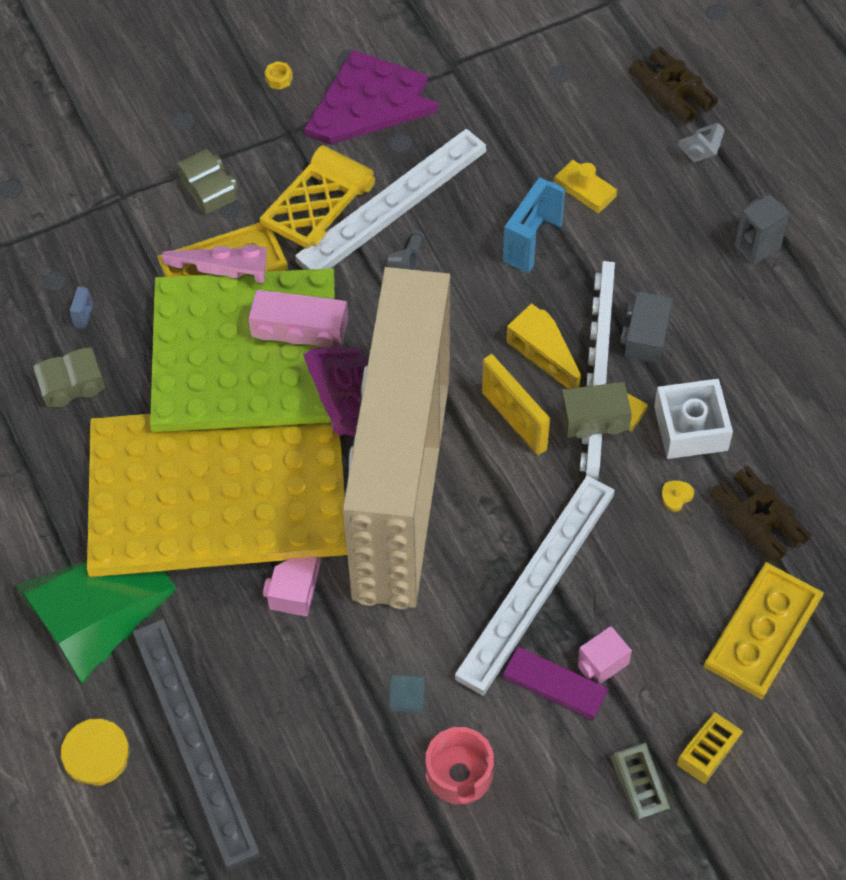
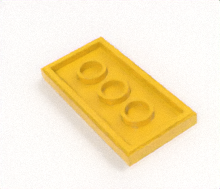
M260 222L173 250L213 249L217 246L242 248L246 245H257L267 249L266 272L288 270V263L273 231L261 225ZM163 255L157 256L164 277L212 275L199 272L197 264L186 263L182 268L165 265Z
M765 562L705 661L704 668L763 700L822 599L824 592Z

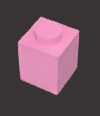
M610 626L579 648L577 664L586 678H592L597 684H601L629 665L632 650Z

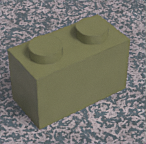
M625 382L562 390L561 410L567 438H588L595 434H619L629 430L632 413Z

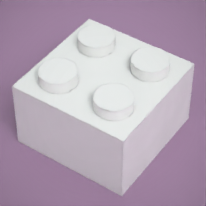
M719 379L657 387L654 408L667 459L728 451L733 430Z

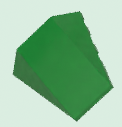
M87 560L15 585L31 611L36 612L56 641L66 662L82 684L90 677V673L100 663L103 664L112 655L111 652L123 639L126 641L133 634L134 628L143 619L147 620L176 591L175 585L164 571L89 577Z

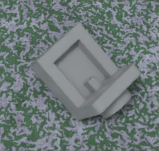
M719 123L696 130L695 135L681 139L678 146L693 162L715 156L721 145L725 129Z

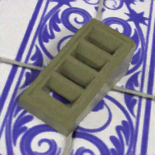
M646 743L616 752L610 756L615 772L637 820L670 808ZM636 758L639 759L640 764L627 768L625 762ZM644 771L646 777L634 781L631 780V774ZM647 783L650 784V790L639 794L636 793L635 787ZM655 796L656 803L641 807L640 800Z

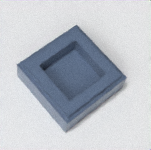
M77 287L70 308L74 328L85 329L87 327L93 308L88 288Z

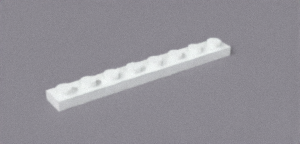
M465 129L326 232V237L317 247L311 245L309 249L305 248L295 255L296 263L304 270L332 268L486 152V144L468 129Z
M603 261L602 273L596 272L594 290L600 291V295L593 299L592 315H598V321L592 322L590 340H596V347H590L588 365L594 366V373H588L587 386L606 384L615 262ZM602 434L582 438V444L588 445L587 453L581 452L580 471L586 472V476L597 481L600 470Z
M586 476L456 672V681L484 696L614 496V489Z

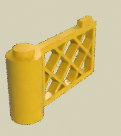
M322 145L315 151L309 166L260 217V224L307 249L311 245L317 247L326 237L325 230L354 197L357 194L363 195L365 192L368 193L375 183L373 170ZM311 176L322 181L321 185L306 187V181ZM336 190L346 193L343 197L330 199L329 191ZM325 193L326 200L310 202L308 194ZM305 196V203L290 205L289 200L291 197ZM328 207L329 213L327 215L313 216V209ZM308 210L310 218L293 220V212ZM288 213L289 221L276 222L272 219L275 215ZM312 226V231L307 237L297 233L295 229Z

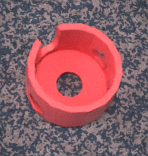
M452 727L440 732L431 740L426 751V779L433 793L441 800L451 804H469L480 799L488 791L493 780L494 752L489 741L483 735L467 727ZM456 764L465 765L469 769V777L463 782H456L450 777V769Z

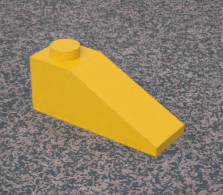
M531 303L507 326V343L567 389L579 388L581 374L555 321L547 311L540 310Z

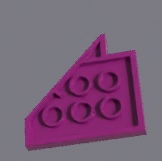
M352 50L306 125L305 136L332 145L437 113L438 102L421 97L428 83V75Z

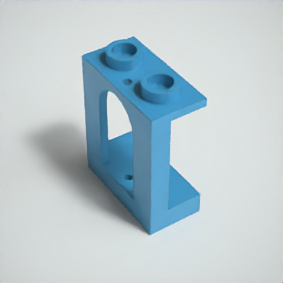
M538 178L504 227V263L529 274L534 266L536 230L543 220L558 227L562 226L565 199L564 188L554 182ZM533 207V210L527 218V220L525 221V223L521 224V222L526 217L530 209Z

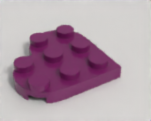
M354 347L310 349L303 356L318 390L320 400L331 419L332 429L338 435L346 433L349 436L355 437L362 400V380L365 366H368V359L361 355L362 349Z

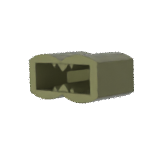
M205 149L177 163L181 181L205 215L236 201L235 191L238 190L237 184L231 174H225L222 161L217 154L212 155L208 149Z
M92 348L78 349L63 357L51 358L33 366L47 407H63L76 397H93L106 388Z

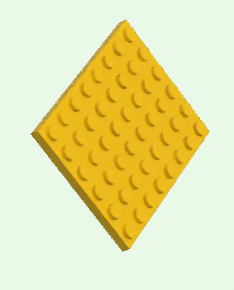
M151 414L91 419L87 571L89 577L282 561L294 558L347 555L343 514L345 491L340 435L334 432L331 423L152 432L150 426Z

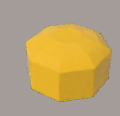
M278 61L267 65L264 73L265 81L269 87L279 90L290 86L293 78L289 65Z

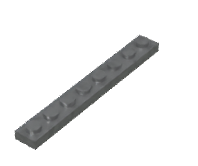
M164 619L133 631L227 870L229 871L259 858L260 853Z

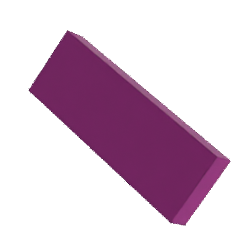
M520 647L516 649L503 674L504 679L593 721L608 693V688Z

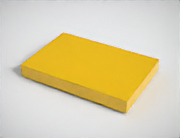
M490 354L483 359V395L536 454H542L547 450L550 417L495 356Z

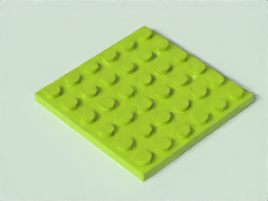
M334 268L270 271L265 273L264 283L255 282V275L245 274L238 278L215 274L155 277L150 418L152 432L331 423V419L320 400L318 390L303 356L310 349L322 347L251 337L248 318L256 290L335 299Z

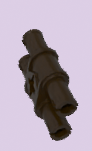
M659 46L658 50L655 48L649 57V60L661 69L660 72L655 73L641 59H637V62L634 61L629 67L628 72L642 83L644 92L647 95H652L661 104L662 109L670 110L684 124H688L689 121L692 122L697 116V110L684 100L687 97L695 100L705 111L713 109L718 102V97L703 85L702 78L692 73L685 66V62L674 59L662 46Z
M745 466V472L740 469L733 479L750 496L749 499L741 501L724 481L719 484L721 488L716 485L709 495L727 513L728 523H733L746 538V543L756 545L773 565L777 563V560L783 559L788 551L775 539L770 531L780 529L796 548L801 547L800 542L804 545L811 538L812 534L796 519L794 508L788 506L777 495L775 488L769 484L765 485L749 466Z

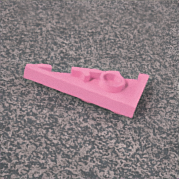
M246 245L242 248L217 246L213 249L163 251L162 254L164 264L171 267L182 268L184 264L191 263L197 264L199 272L226 275L232 278L252 274L255 275V282H265L266 247H259L257 245Z

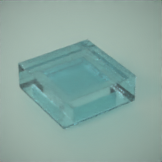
M392 675L390 711L423 713L425 677Z

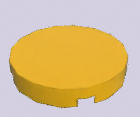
M88 719L77 724L67 733L61 745V760L67 774L76 782L83 785L85 783L92 784L93 786H102L115 780L125 770L130 746L123 730L114 722L105 719Z

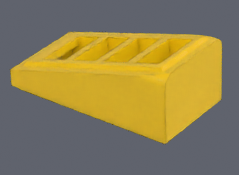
M715 712L679 756L677 766L703 784H706L740 738L743 731ZM717 724L730 733L731 736L726 738L713 729V727ZM710 734L724 745L722 747L718 746L706 738L707 735ZM701 743L716 752V755L713 756L701 748ZM696 752L709 761L708 765L698 760L693 754Z

